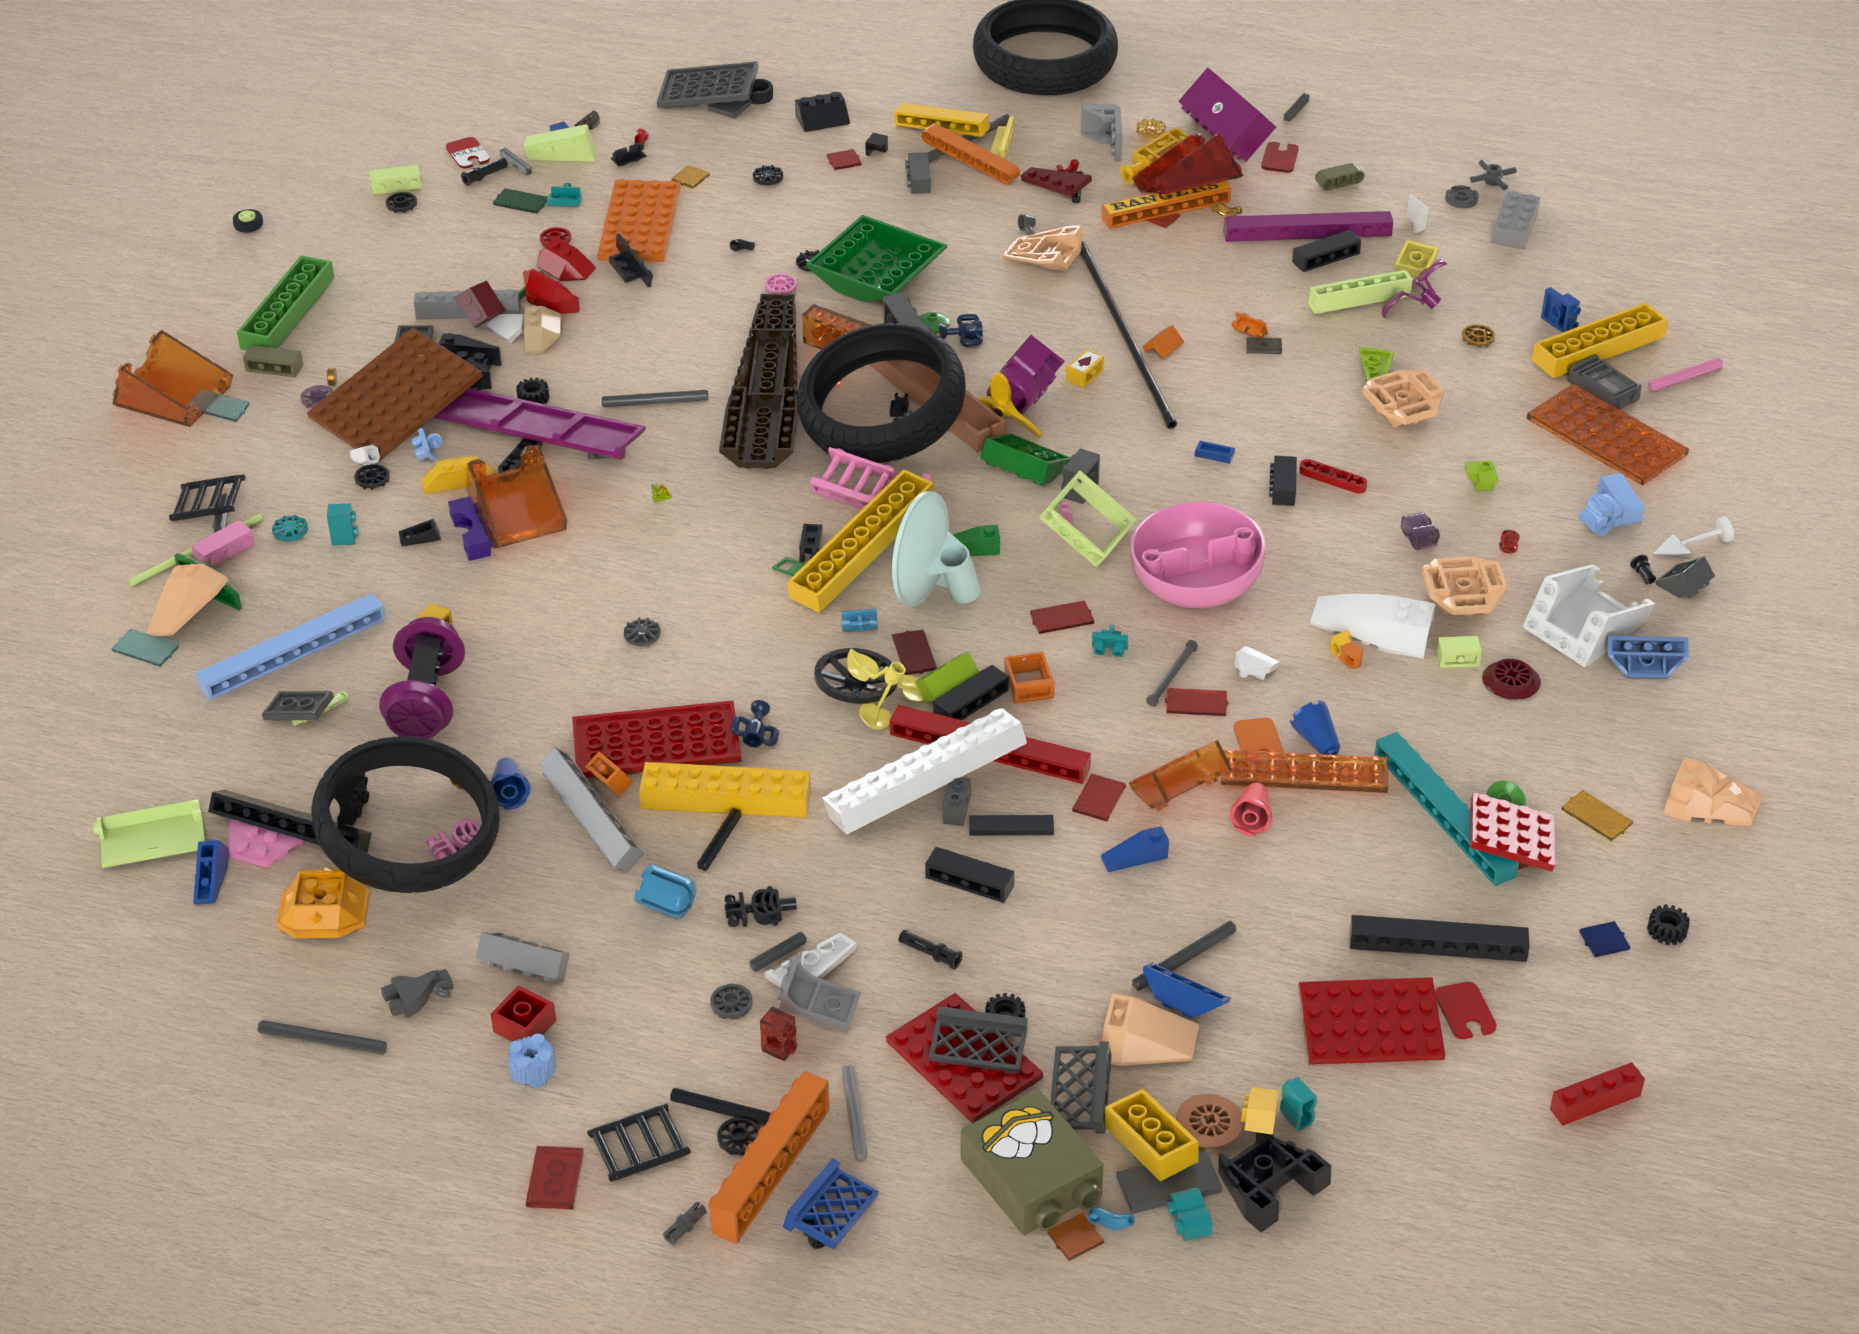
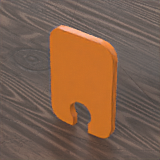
M1256 718L1235 722L1234 731L1246 763L1250 765L1261 764V758L1257 755L1259 751L1269 752L1271 763L1284 760L1285 752L1273 720L1270 718Z

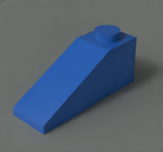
M1162 826L1142 830L1101 854V859L1108 872L1167 859L1169 839Z
M219 840L198 842L194 904L216 902L227 870L229 848Z

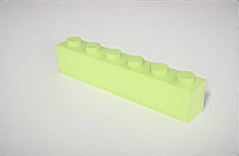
M1406 270L1314 286L1310 287L1308 305L1314 314H1320L1360 305L1385 302L1401 291L1411 294L1413 279Z

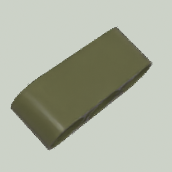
M1348 163L1318 171L1315 175V180L1327 191L1358 184L1364 179L1365 174L1355 163Z

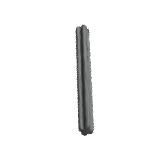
M708 390L603 396L602 406L708 400Z
M1232 921L1226 922L1157 965L1170 971L1176 969L1235 933L1236 925ZM1144 973L1132 979V986L1137 991L1149 985Z
M265 1020L258 1023L257 1031L261 1034L376 1054H384L387 1050V1043L381 1040Z

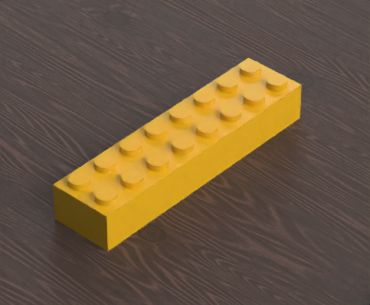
M1645 302L1534 343L1532 361L1554 379L1568 374L1570 366L1595 354L1599 356V359L1605 360L1664 338L1668 319Z
M645 762L639 789L641 809L726 814H729L730 810L735 808L745 815L807 818L811 792V776L808 770Z

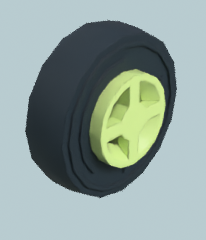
M245 209L233 216V226L240 232H252L258 230L263 225L262 214L254 209Z

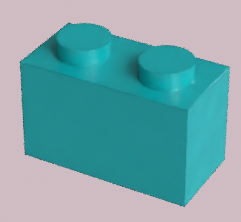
M351 503L328 504L327 521L332 545L355 544V539L359 536V527L355 525L356 511H352Z

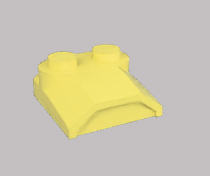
M1406 240L1395 263V268L1399 271L1406 270L1409 275L1417 277L1425 268H1429L1437 261L1439 248Z

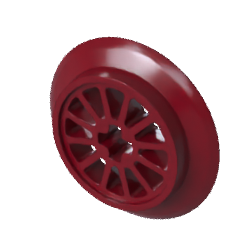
M1502 659L1486 667L1482 675L1486 688L1493 694L1506 699L1518 700L1528 698L1534 695L1541 686V679L1538 673L1527 663L1518 659Z

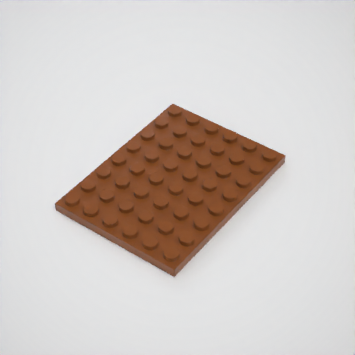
M412 328L309 410L307 415L311 420L354 449L370 445L376 446L379 451L380 461L482 378L483 374L482 371Z

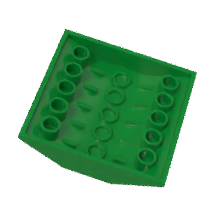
M861 215L807 262L806 267L836 292L861 301L883 299V296L896 294L901 291L947 248V244Z

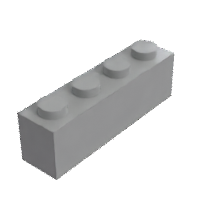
M500 932L481 933L476 959L483 960L482 964L493 967L499 964L503 966V970L515 972L518 969L523 971V975L535 977L537 974L543 976L544 981L553 983L558 979H564L570 953L548 946L538 947L537 943L531 941L519 942L520 938L504 936V933Z

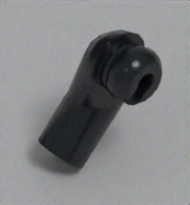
M743 239L731 240L729 243L730 249L733 251L742 249L753 251L755 248L754 242Z

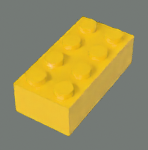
M1144 1089L1105 1107V1128L1159 1181L1198 1163V1141Z

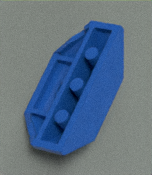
M1153 962L1143 967V972L1155 999L1162 1002V1005L1167 1008H1176L1182 1011L1181 1013L1184 1016L1194 1018L1229 1003L1231 997L1216 992Z

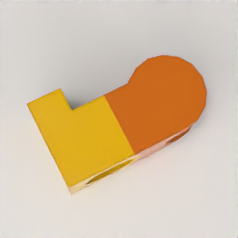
M1346 630L1332 636L1330 651L1347 667H1360L1363 649L1351 641V633Z

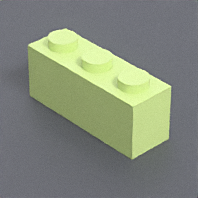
M418 164L369 171L373 195L422 189Z

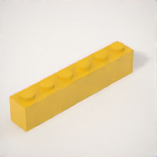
M901 103L894 110L896 126L926 129L932 124H937L955 134L983 137L990 129L989 114L909 103Z

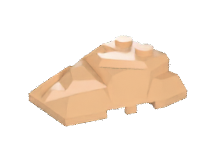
M1684 757L1673 782L1663 814L1684 821H1691L1692 817L1704 818L1706 823H1711L1712 819L1723 820L1724 824L1752 827L1763 796L1704 762Z

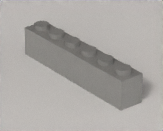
M493 290L505 309L500 314H520L519 290ZM463 291L416 292L414 296L416 320L467 318L455 296Z

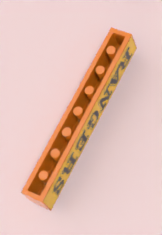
M1223 178L1106 203L1102 204L1101 218L1108 228L1111 229L1230 202L1231 187Z

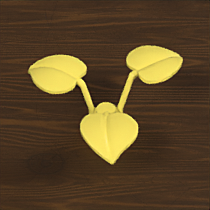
M852 648L850 649L847 656V667L853 677L860 681H867L869 678L876 679L885 673V681L888 684L877 706L874 703L861 705L859 715L866 725L874 730H883L889 726L891 714L887 709L881 708V705L892 685L898 684V687L902 689L903 696L913 702H922L924 700L915 684V681L920 678L904 675L906 669L903 664L892 662L889 668L886 666L884 670L878 673V665L873 659L854 651Z

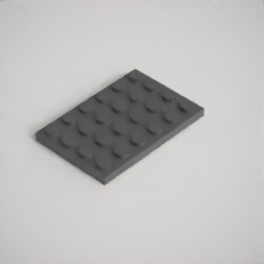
M758 61L669 69L666 72L657 99V107L667 109L676 106H698L701 104L749 100L759 67Z

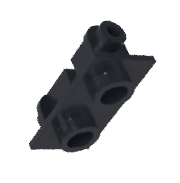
M636 143L629 146L628 152L626 147L615 150L612 153L613 157H611V160L617 166H624L627 163L639 161L647 157V155L642 151L644 150L643 144Z

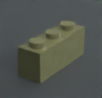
M250 345L243 356L247 372L296 378L303 367L301 351Z

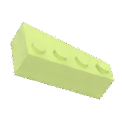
M587 124L526 136L524 149L529 160L595 162L597 149Z

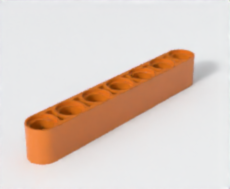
M937 124L930 125L921 133V138L925 143L1003 184L1009 185L1020 176V170L1015 164Z

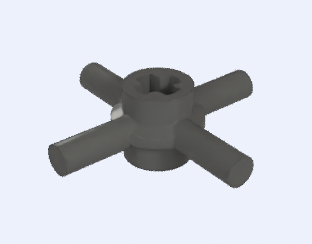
M1480 160L1479 165L1485 170L1484 174L1471 176L1470 181L1475 183L1485 180L1487 185H1499L1502 190H1507L1508 185L1502 180L1503 176L1515 174L1517 169L1512 167L1502 170L1500 165H1488L1484 160Z

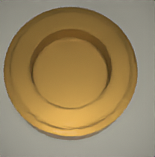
M336 368L327 369V382L329 386L337 384Z

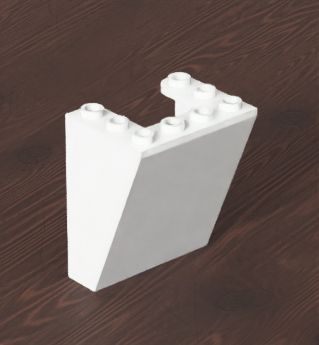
M1593 564L1546 576L1522 626L1584 668L1607 652V636L1630 635L1647 622L1655 606V603L1651 600L1644 599L1641 605L1638 606V603L1634 602L1627 608L1602 592L1601 588L1604 582L1596 579V573L1600 571V568Z

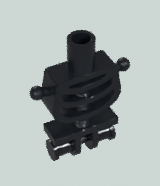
M772 886L755 891L752 895L751 904L745 905L743 892H739L738 901H735L736 898L733 894H728L724 898L726 902L724 906L726 918L729 919L728 925L730 927L738 926V919H742L743 927H747L746 913L751 912L757 923L777 926L782 921L781 911L797 910L796 897L779 898L778 890L773 889Z

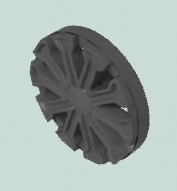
M739 984L720 986L711 995L712 1011L723 1019H739L740 1016H745L752 1007L751 992Z

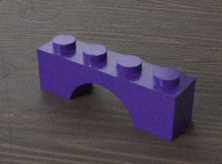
M470 496L448 501L449 513L454 527L469 529L467 533L462 535L464 550L468 560L472 561L491 556L492 539L490 536L487 537L488 531L486 525H483L481 514H478L476 503H472Z

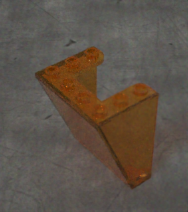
M160 330L149 339L150 346L146 352L147 359L141 368L138 367L134 374L131 373L132 364L129 362L121 364L117 372L119 375L115 381L116 388L112 394L114 396L112 404L191 427L230 388L234 374L165 331Z
M539 445L525 447L521 452L520 468L509 469L503 473H493L486 477V464L483 460L474 459L467 463V494L470 496L472 503L477 505L478 514L482 516L483 525H486L488 537H491L494 549L567 530V518Z

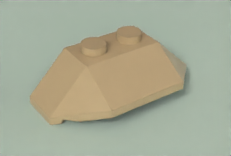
M533 305L525 307V355L543 354L548 347L560 338L561 314L544 306Z

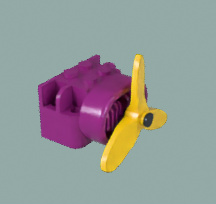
M1030 335L1006 362L1000 372L993 375L990 387L987 390V396L978 397L977 399L1000 417L1005 416L1013 419L1030 433L1040 438L1043 433L1025 418L1023 414L1032 403L1036 404L1040 397L1044 395L1048 386L1057 377L1055 373L1065 360L1033 335Z

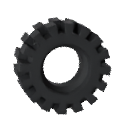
M529 378L530 380L524 379V382L520 381L517 384L516 392L518 399L541 404L548 402L550 398L547 382H544L543 379L535 378L533 380V378Z
M1664 904L1663 908L1659 905L1657 909L1654 908L1652 913H1650L1647 930H1649L1648 933L1652 935L1654 940L1659 939V943L1662 944L1665 941V945H1670V942L1673 945H1677V942L1681 943L1687 937L1690 918L1687 917L1686 912L1682 913L1681 908L1676 910L1674 905L1671 908H1668V904ZM1662 923H1670L1673 924L1675 927H1669Z
M1003 993L1002 997H1000V994H996V999L992 996L990 1002L987 1001L985 1013L998 1014L1006 1011L1012 1013L1013 1015L1011 1016L1025 1018L1026 1008L1024 1002H1021L1020 997L1015 999L1014 994L1008 997L1007 993Z

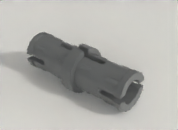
M695 1202L685 1214H680L676 1218V1222L663 1233L665 1240L668 1242L672 1239L670 1244L673 1245L686 1231L690 1232L693 1229V1225L707 1213L705 1207L701 1205L698 1208L700 1203Z

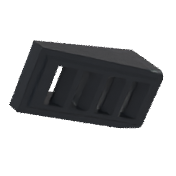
M434 519L398 531L402 546L441 540L440 531Z

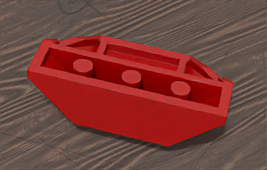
M556 236L539 251L537 267L559 281L586 280L596 269L595 265L577 248Z
M533 268L523 272L527 302L535 306H544L560 314L578 313L580 311L579 298L576 295L573 296L560 282Z

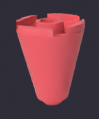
M1261 783L1250 784L1231 807L1230 821H1232L1233 827L1240 833L1255 836L1256 833L1266 832L1270 827L1272 813L1268 791Z

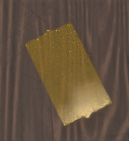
M1584 790L1576 796L1570 797V800L1561 808L1562 811L1610 841H1613L1620 834H1624V831L1633 824L1631 819Z

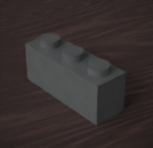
M908 153V160H905L907 187H911V194L931 193L928 153Z

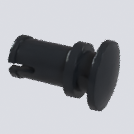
M1638 555L1630 562L1631 568L1640 573L1645 584L1654 583L1656 576L1650 569L1647 555Z

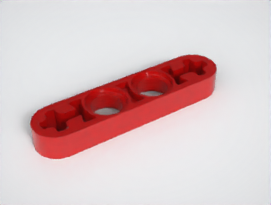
M1304 459L1300 462L1299 473L1303 476L1357 494L1364 493L1367 489V479L1362 476L1311 459Z

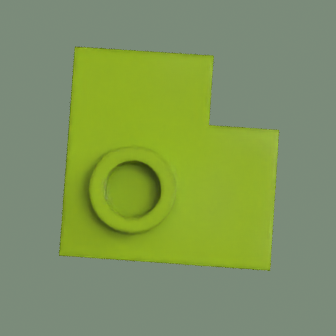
M1493 461L1465 462L1464 469L1467 478L1472 480L1475 491L1494 490V485L1498 484V475Z

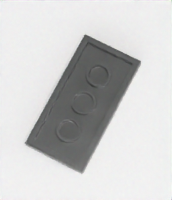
M1206 1151L1198 1153V1163L1162 1181H1159L1145 1166L1118 1171L1116 1175L1132 1214L1166 1206L1167 1202L1170 1201V1193L1197 1187L1202 1197L1222 1192V1186Z

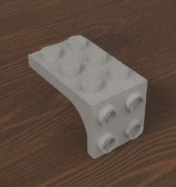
M797 952L795 958L791 957L787 967V974L784 975L781 982V989L777 1000L781 1001L779 1010L847 1033L861 992L810 974L801 964L802 953Z

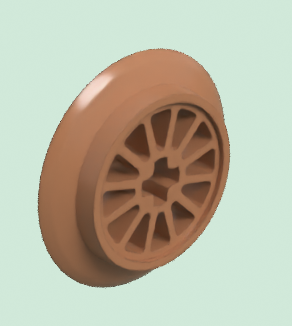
M1201 1094L1187 1099L1179 1107L1176 1115V1120L1198 1141V1145L1205 1147H1220L1231 1143L1241 1134L1244 1122H1241L1242 1113L1237 1105L1229 1099L1215 1094Z

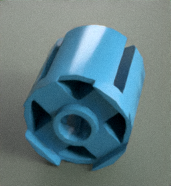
M649 864L641 875L644 879L641 883L640 891H635V902L675 919L683 917L694 902L696 895L695 882L689 877L656 864Z

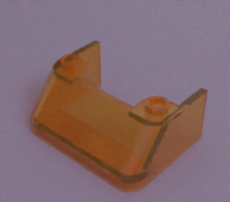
M1216 740L1128 783L1132 791L1151 809L1156 808L1159 811L1169 806L1168 802L1178 795L1203 783H1206L1208 786L1217 782L1218 776L1232 771V768L1219 741Z

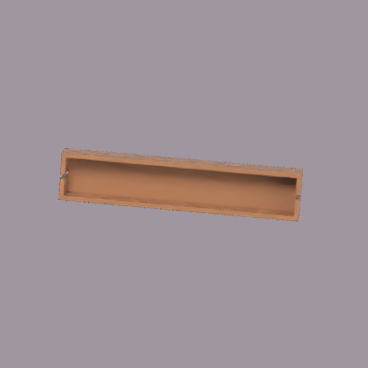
M888 360L870 364L872 368L903 393H907L908 397L921 407L932 397L941 380V376L933 369L913 361ZM966 390L961 411L949 430L976 452L983 450L986 438L1006 435V421Z

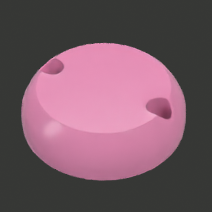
M1188 502L1161 509L1150 515L1138 526L1131 541L1132 566L1142 585L1158 599L1183 608H1211L1235 600L1245 593L1257 580L1265 559L1264 536L1258 525L1250 517L1234 508L1210 502Z

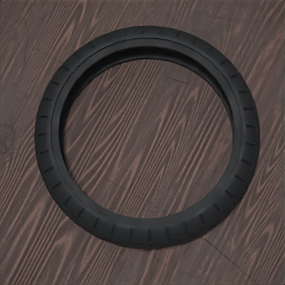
M1012 0L992 9L979 22L973 38V53L982 72L990 80L1002 87L1031 95H1062L1090 87L1106 76L1113 67L1117 57L1118 38L1110 20L1101 11L1087 3L1078 0ZM1050 31L1079 37L1090 43L1093 47L1070 57L1035 59L1011 53L998 44L1019 34Z
M882 323L865 326L836 338L821 349L810 361L798 386L797 408L799 418L808 436L828 453V449L831 447L842 449L846 453L876 463L900 460L905 458V456H912L928 448L939 440L953 425L961 411L965 398V374L961 361L952 347L940 336L927 329L904 323ZM888 360H907L928 366L941 376L936 391L922 407L912 414L891 423L877 426L847 425L830 418L822 411L825 399L832 388L848 374L869 364Z

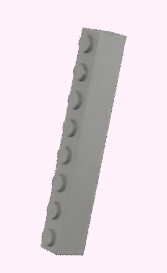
M553 747L539 764L543 770V776L552 782V788L561 794V800L570 806V812L581 821L580 825L591 834L589 836L590 839L600 846L599 851L609 858V864L616 870L622 869L629 872L644 854L570 755L559 748Z

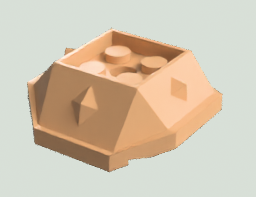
M1399 370L1369 379L1363 387L1362 394L1376 408V412L1381 414L1395 428L1411 423L1417 425L1420 420L1437 416L1444 395V389L1426 370H1417V372Z
M1475 556L1435 559L1428 565L1422 566L1421 573L1429 598L1437 603L1445 616L1465 615L1469 618L1473 614L1491 613L1507 593V584L1498 561H1488Z

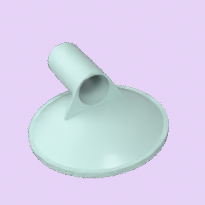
M922 492L912 501L897 533L892 561V579L898 600L906 606L915 607L923 603L935 585L949 588L952 599L961 604L976 600L981 593V586L969 550L950 533L947 507L944 499L937 492Z

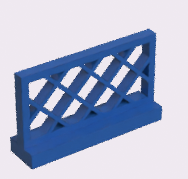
M832 1158L790 1207L783 1228L791 1232L795 1227L828 1247L835 1249L878 1197L879 1191L840 1170V1162ZM841 1179L848 1183V1186H839L837 1180ZM857 1192H864L869 1197L859 1198ZM836 1193L838 1199H828L826 1194ZM842 1193H851L853 1198H843ZM846 1205H856L858 1210L848 1211ZM825 1206L826 1212H816L815 1207ZM831 1206H841L842 1211L833 1212ZM835 1218H845L847 1224H837ZM819 1219H829L831 1225H821ZM803 1220H814L815 1225L809 1226ZM834 1231L836 1238L832 1239L825 1235L824 1232Z

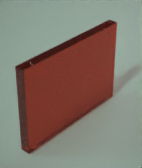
M1091 774L1075 805L1072 807V812L1107 822L1126 788V783Z

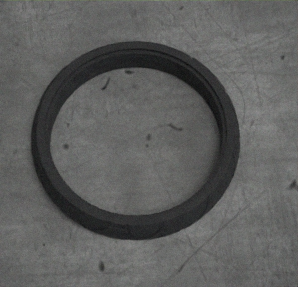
M398 736L380 738L363 743L347 751L324 772L316 787L311 806L312 823L316 839L327 857L342 872L370 887L399 893L433 891L463 879L475 870L489 854L497 837L500 822L497 796L483 771L470 758L458 750L440 742L425 738L420 739L418 737ZM389 766H412L440 773L459 784L477 805L482 825L474 838L452 855L424 863H398L371 856L347 841L335 826L329 807L335 795L345 784L365 772Z

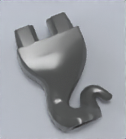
M443 969L430 971L419 977L391 978L392 984L382 987L381 992L385 1002L397 998V1000L388 1003L393 1017L405 1013L406 1017H410L422 1009L430 996L432 988L436 995L449 998L450 993L447 990H452L454 987L448 971Z

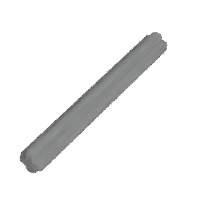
M845 1065L842 1067V1076L854 1154L857 1160L866 1159L867 1147L855 1071L852 1065Z

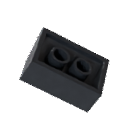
M841 92L819 94L795 100V116L804 132L850 124L846 102Z

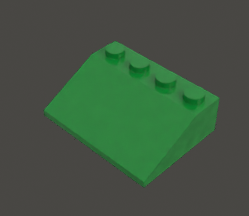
M1006 434L986 438L980 459L986 461L987 465L1002 467L1001 470L1004 472H1014L1019 478H1029L1033 480L1034 484L1043 486L1046 483H1051L1062 472L1064 465L1069 463L1071 457L1014 434Z

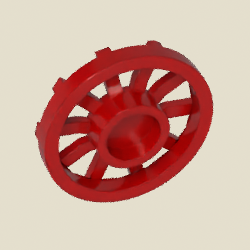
M561 227L549 228L540 234V242L543 246L555 236L567 243L571 241V233Z

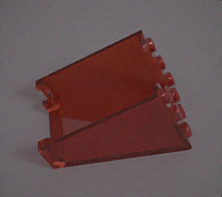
M1192 133L1131 178L1141 193L1169 194L1241 178L1243 174L1241 166L1233 158L1232 151L1225 145V139L1222 135L1215 133L1211 139L1205 142V138L1201 134Z

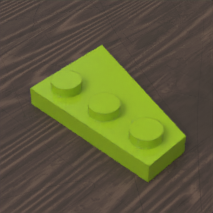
M1359 346V355L1366 383L1371 378L1390 372L1394 358L1393 351Z

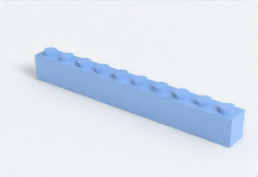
M372 593L196 672L198 687L209 700L214 699L386 620L384 607Z

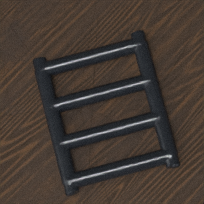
M244 474L181 484L182 491L174 513L169 515L170 521L234 512V503L242 481L246 480V476ZM233 483L226 505L217 507L224 485ZM216 486L209 507L200 509L207 487ZM191 489H198L191 511L182 512L189 491Z
M667 1103L587 1131L589 1138L594 1139L606 1164L610 1182L679 1159L691 1153L690 1148L684 1146L667 1112L669 1111ZM659 1115L676 1150L662 1154L646 1119ZM634 1123L638 1124L653 1158L640 1162L624 1127ZM614 1130L631 1163L630 1166L619 1170L602 1136Z

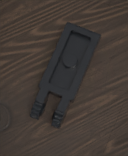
M803 524L799 546V562L804 563L805 553L811 554V559L819 552L823 531L822 524Z

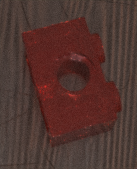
M773 1006L760 1020L761 1049L763 1052L782 1061H785L790 1054H794L798 1046L796 1042L797 1028L795 1016Z

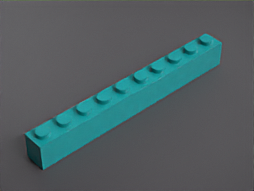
M1398 732L1376 740V757L1494 886L1516 878L1519 862L1470 848V810L1456 796L1455 792L1444 783L1443 779L1432 770L1431 766L1420 757L1419 753L1408 744L1405 738Z

